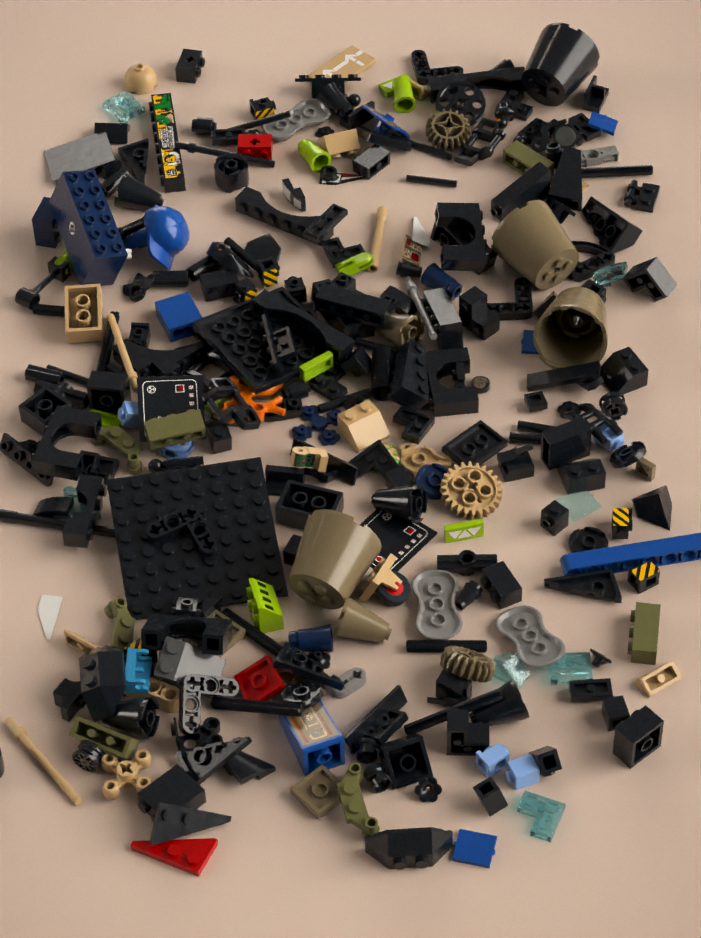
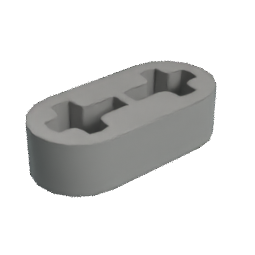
M355 667L340 675L339 678L344 682V689L340 691L331 687L332 695L335 698L343 699L363 687L366 683V672L362 668Z

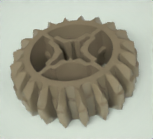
M443 109L442 112L437 110L436 114L432 113L425 127L428 141L432 142L433 146L438 145V149L444 148L445 151L447 148H450L451 151H453L454 147L459 149L460 146L469 140L471 132L470 123H468L467 118H464L463 113L458 114V110L452 112L451 109L449 111Z
M458 646L445 647L440 661V665L444 670L460 678L480 683L491 681L496 667V663L492 658L475 650Z

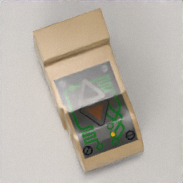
M293 447L290 464L296 468L317 469L318 472H326L329 457L326 448Z

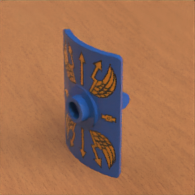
M363 105V109L379 120L375 127V132L380 135H386L392 129L399 135L410 139L408 133L393 122L395 119L388 113L383 115L371 106Z

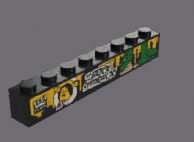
M171 93L151 95L152 102H149L151 122H153L154 143H158L155 144L156 154H158L157 162L161 187H165V193L186 191L180 149L175 148V142L179 141Z

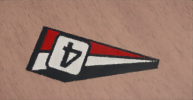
M337 173L335 180L324 181L320 178L319 184L338 185L364 179V177L357 174Z

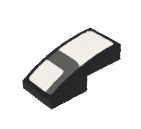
M289 178L282 179L283 194L287 200L302 212L306 211V200L301 188L294 189Z

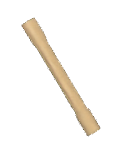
M384 206L378 207L376 226L371 248L374 263L367 269L369 272H376L378 270L380 247L388 209Z

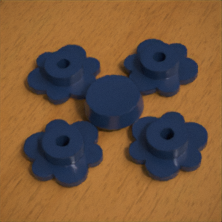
M303 406V415H300V417L304 421L310 420L311 427L303 424L293 427V438L306 441L307 438L312 437L313 429L317 431L322 430L321 435L318 437L321 444L324 446L329 444L335 445L336 441L340 440V434L336 433L335 430H328L326 428L328 424L338 426L337 415L342 412L339 409H334L332 412H328L327 418L319 416L320 411L317 410V406Z

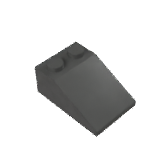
M166 636L153 675L155 679L180 689V680L188 674L221 677L226 659L217 655L202 654L201 648ZM189 680L187 681V684L190 685L191 688L196 685L199 686L200 682L194 684L191 683V681ZM206 681V689L212 692L214 684L211 681Z

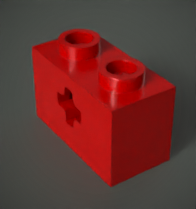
M238 134V154L272 160V134Z

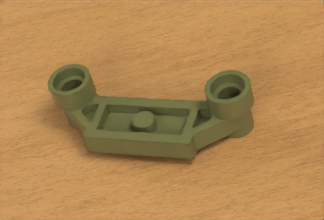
M118 425L115 427L102 426L97 439H91V443L95 446H100L107 442L128 459L127 470L129 474L138 475L143 471L142 462L140 461V451L143 450L142 444Z
M117 597L106 605L104 612L109 618L113 619L109 646L121 650L125 654L124 647L133 642L136 619L132 618L127 610L125 599Z
M353 762L349 765L341 783H337L336 788L347 824H353L361 829L362 836L365 839L367 835L378 833L380 828L378 820L368 815L359 786L363 781L361 765Z

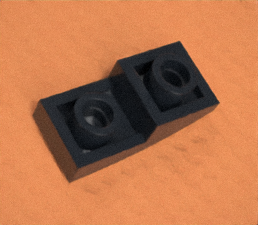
M283 398V402L276 406L286 409L285 415L265 413L264 422L282 421L303 415L301 399Z

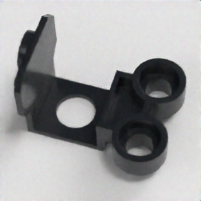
M173 717L174 723L170 724L171 734L176 736L178 751L193 750V748L189 749L184 746V742L190 739L196 742L195 747H204L207 744L223 742L222 736L218 734L221 729L220 721L215 717L205 719L203 725L198 726V734L178 736L176 717Z

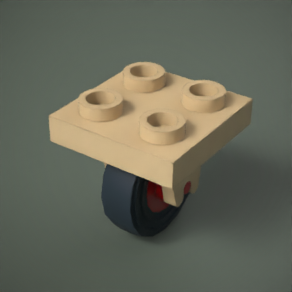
M390 553L387 559L382 558L369 575L370 577L361 587L362 594L358 599L366 603L369 597L375 593L382 603L394 607L402 605L408 599L411 589L407 578L397 571L390 570L397 559L396 556Z

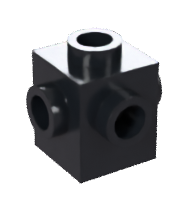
M178 597L176 607H172V615L201 617V609H198V599Z

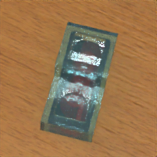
M627 262L608 265L593 273V281L602 287L611 286V281L623 280L622 278L627 274L628 270Z

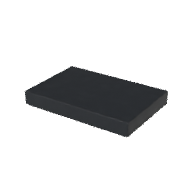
M480 420L444 445L442 452L459 466L461 462L468 466L469 461H471L472 466H475L477 462L480 466L508 445V441Z

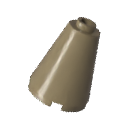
M391 314L385 327H376L375 331L401 347L410 338L416 342H421L419 337L420 334H424V322L417 315Z
M347 598L333 635L383 643L384 639L388 641L392 629L388 628L389 623L353 599Z

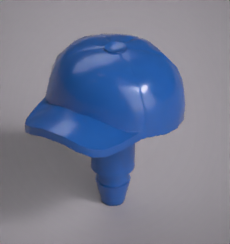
M155 205L145 211L144 225L146 229L136 231L133 235H129L122 241L125 249L147 247L150 257L158 262L166 271H170L174 256L180 253L188 244L190 232L184 216L179 211L170 207Z

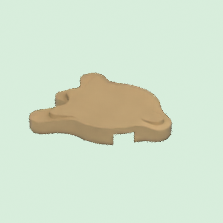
M404 443L400 446V465L413 477L414 484L418 470L425 464L432 465V463H437L446 468L452 466L451 458L438 455L429 446L424 445V448H416V445Z

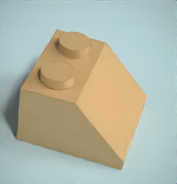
M356 128L324 135L318 139L321 149L331 155V159L341 157L340 154L347 153V155L357 153L356 150L361 148Z
M369 399L337 415L338 431L358 453L364 451L377 440L383 441L390 437L380 411Z

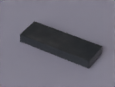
M333 203L303 232V237L318 244L348 215V210Z

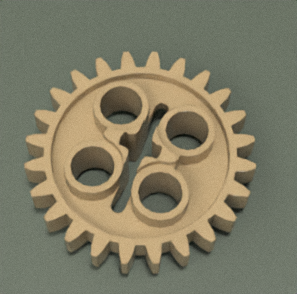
M469 461L468 466L461 462L460 467L455 464L453 469L449 468L447 473H444L439 492L442 493L441 499L445 500L444 505H451L449 511L457 510L456 516L463 513L464 519L467 515H470L471 520L474 519L475 515L481 519L483 514L488 517L490 512L494 513L495 508L499 507L503 496L501 495L503 488H500L501 481H497L498 475L492 476L493 470L486 471V465L480 468L478 462L475 466H472L471 461Z

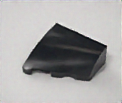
M80 451L84 465L81 472L83 475L103 477L104 485H107L106 480L114 479L120 464L118 459L100 456L95 452Z
M240 751L223 765L230 776L233 775L240 785L256 776L260 780L276 771L274 765L243 751Z

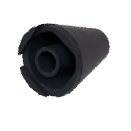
M128 174L123 175L117 189L118 197L115 196L114 206L148 210L155 205L163 206L164 199H162L161 194Z
M414 484L376 490L371 497V503L377 510L412 523H420L423 518H420L422 513H426L428 498L427 492L422 489L424 486Z
M513 679L498 688L503 696L501 700L471 711L472 713L469 714L472 723H490V726L525 720L530 717Z
M153 697L120 701L115 707L114 715L101 720L103 724L142 739H149V737L155 735L158 729L160 716H156V709H159V704Z

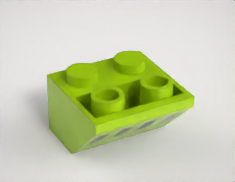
M249 578V587H246V592L250 600H247L249 612L254 614L252 615L254 626L258 627L263 633L284 629L283 615L273 586L257 579Z

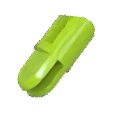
M363 252L337 263L335 268L338 274L342 272L353 276L370 268L374 260L370 253Z

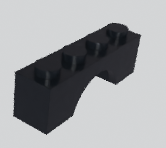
M80 475L76 487L78 502L84 504L86 508L80 514L66 519L62 534L64 546L88 548L89 541H92L94 537L93 528L98 524V512L102 510V498L107 494V485H104L103 477Z

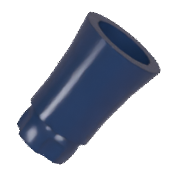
M436 263L430 264L421 277L422 285L432 289L444 287L450 299L454 300L462 291L463 286L444 272Z
M331 624L309 629H299L288 634L289 643L292 644L291 649L293 651L333 652L334 650Z

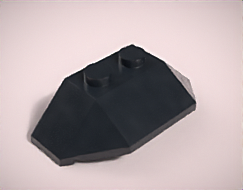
M104 645L88 651L79 658L81 694L94 722L114 715L115 707L120 702L126 689L124 653L121 650Z
M434 827L392 829L365 836V852L388 869L402 870L405 868L423 869L433 867L453 847V832Z

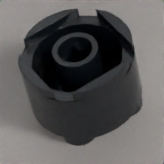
M225 153L217 157L216 163H214L215 182L218 187L224 189L226 193H232L234 190H239L249 185L248 161L243 155L238 154V156H235L233 153Z

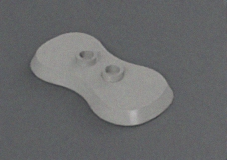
M306 99L289 110L291 117L261 125V128L266 134H272L273 140L283 141L291 138L303 128L324 123L330 116L331 111L320 100Z
M427 570L415 575L411 588L419 603V611L415 619V627L419 634L429 640H447L456 636L463 625L462 618L454 602L458 590L456 577L445 570Z
M526 605L517 606L504 611L496 618L495 625L497 630L514 642L519 660L529 668L541 669L559 661L564 655V643L546 630L541 613L534 607Z

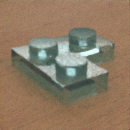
M524 791L517 807V812L536 818L531 828L530 836L551 842L565 811L566 804Z

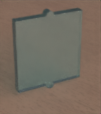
M587 490L569 493L556 499L558 503L569 510V518L573 522L601 508V505L594 499V495H590Z

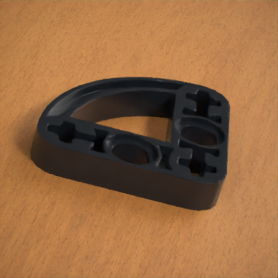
M571 241L578 252L595 255L581 263L578 261L575 269L568 276L571 280L575 282L585 281L593 277L595 272L615 265V255L607 248L586 241ZM594 265L597 266V268H590L588 266Z

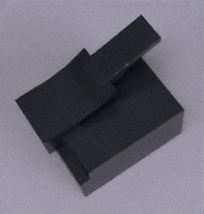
M531 443L497 453L498 466L505 482L534 476V464L528 452L533 449Z
M443 669L436 680L437 698L427 697V703L452 707L467 701L472 697V681L460 678Z

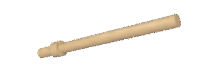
M112 313L108 314L107 318L129 376V384H131L133 392L137 393L138 375L133 370L115 316Z
M12 717L6 718L5 723L12 730V735L17 741H21L72 802L75 805H79L82 802L80 796L27 736V731L22 726H19Z

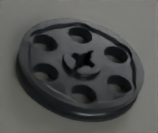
M450 82L444 85L437 94L436 111L442 112L443 109L446 111L451 109L452 112L458 110V114L463 113L464 116L469 114L473 117L472 120H468L470 126L480 121L485 111L486 101L482 91L470 82ZM454 88L457 90V93L451 94L448 90ZM470 89L474 92V94L467 95L465 91ZM446 100L449 104L447 106H442L440 104V101ZM477 102L480 103L482 107L474 108L472 104Z

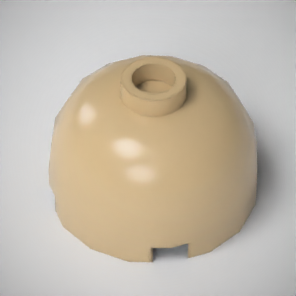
M135 64L125 74V87L130 93L133 91L137 95L148 94L154 90L155 86L157 87L156 73L149 65Z

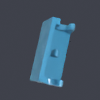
M128 647L125 667L126 693H149L152 657L141 656L142 654L148 655L149 650Z

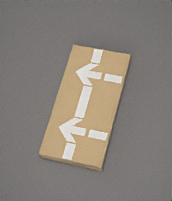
M351 45L308 75L309 78H315V75H325V78H331V75L341 74V78H348V74L359 75L375 64V58Z

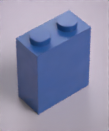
M189 292L155 302L156 316L170 342L193 336V321L203 317Z

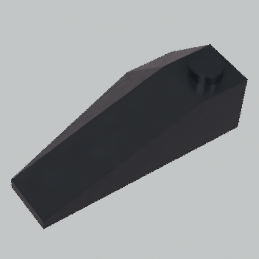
M592 196L582 209L588 224L594 230V235L599 239V244L610 250L613 254L633 246L643 231Z

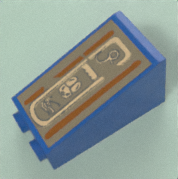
M322 701L310 708H305L300 717L279 715V721L305 777L322 764L327 769L345 764L344 738Z

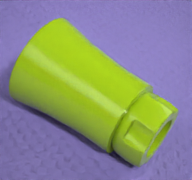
M400 75L396 77L393 85V107L399 113H409L416 108L411 83L407 76Z
M305 139L298 143V152L306 160L313 172L320 173L322 167L330 165L331 155L318 147L314 142Z

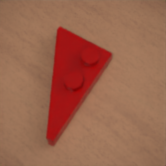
M177 839L156 845L149 844L150 840L133 841L130 846L132 851L199 877L216 849L218 839Z

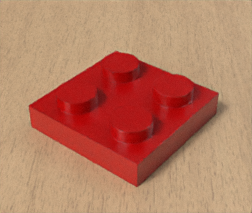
M266 655L234 676L244 699L267 701L286 687L277 668L273 667L274 662L269 655Z

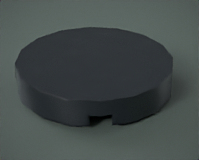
M634 441L631 443V446L626 444L616 449L611 454V459H609L612 467L623 468L640 460L647 452L644 443Z
M594 527L577 529L569 538L571 553L608 547V539L605 533Z
M313 680L297 681L298 684L295 685L290 683L281 692L283 703L301 704L304 709L316 705L323 697L322 687Z

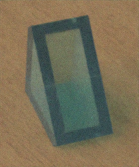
M514 652L496 655L492 659L496 663L494 677L505 683L513 679L519 690L531 676V673Z

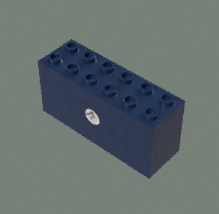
M96 171L62 172L49 200V204L79 284L113 285L125 260L132 258V250L129 248L125 249Z

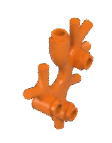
M235 375L230 378L240 390V394L247 404L253 407L261 423L264 421L265 413L285 415L286 409L276 406L283 402V398L280 395L265 403H258L251 399L255 396H272L282 390L284 387L283 383L255 394L241 378L239 379ZM228 398L233 401H226L220 410L223 412L230 406H239L234 398ZM232 419V420H230V421L227 422V423L232 424V423H234L235 421H234V419Z

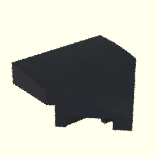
M269 233L247 242L245 251L257 261L274 256L278 263L281 247Z

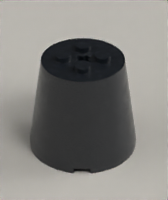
M552 23L547 25L540 33L521 76V83L526 93L543 105H561L597 68L600 56L595 43L582 30L570 28L569 24Z

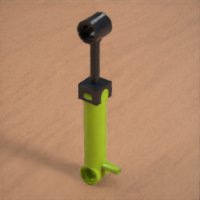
M67 250L59 258L54 256L47 263L49 274L37 286L30 290L22 287L17 291L15 296L17 304L32 310L33 305L40 302V295L38 293L54 278L64 282L71 276L70 271L73 269V265Z

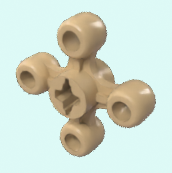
M138 750L134 754L132 762L125 760L119 763L115 754H104L101 758L102 769L105 772H114L116 774L114 780H108L103 784L102 791L106 799H116L119 796L121 787L132 788L134 786L138 793L152 783L149 777H140L138 775L140 769H146L151 764V756L147 750Z

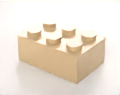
M101 285L64 286L67 343L103 341Z

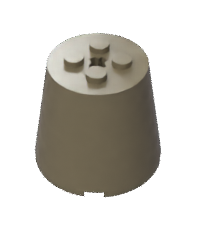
M533 200L527 202V206L521 209L515 208L500 222L493 233V245H491V248L501 259L538 289L545 290L558 285L572 273L579 261V253L547 203L542 200Z
M584 287L565 289L558 294L539 318L533 333V343L540 355L539 357L545 364L553 369L595 361L600 362L608 345L607 313L605 304L597 293Z
M320 509L315 510L312 515H309L288 579L291 589L299 597L313 605L325 609L341 608L371 567L382 548L378 536L367 525L362 527L353 521L354 517L334 510Z

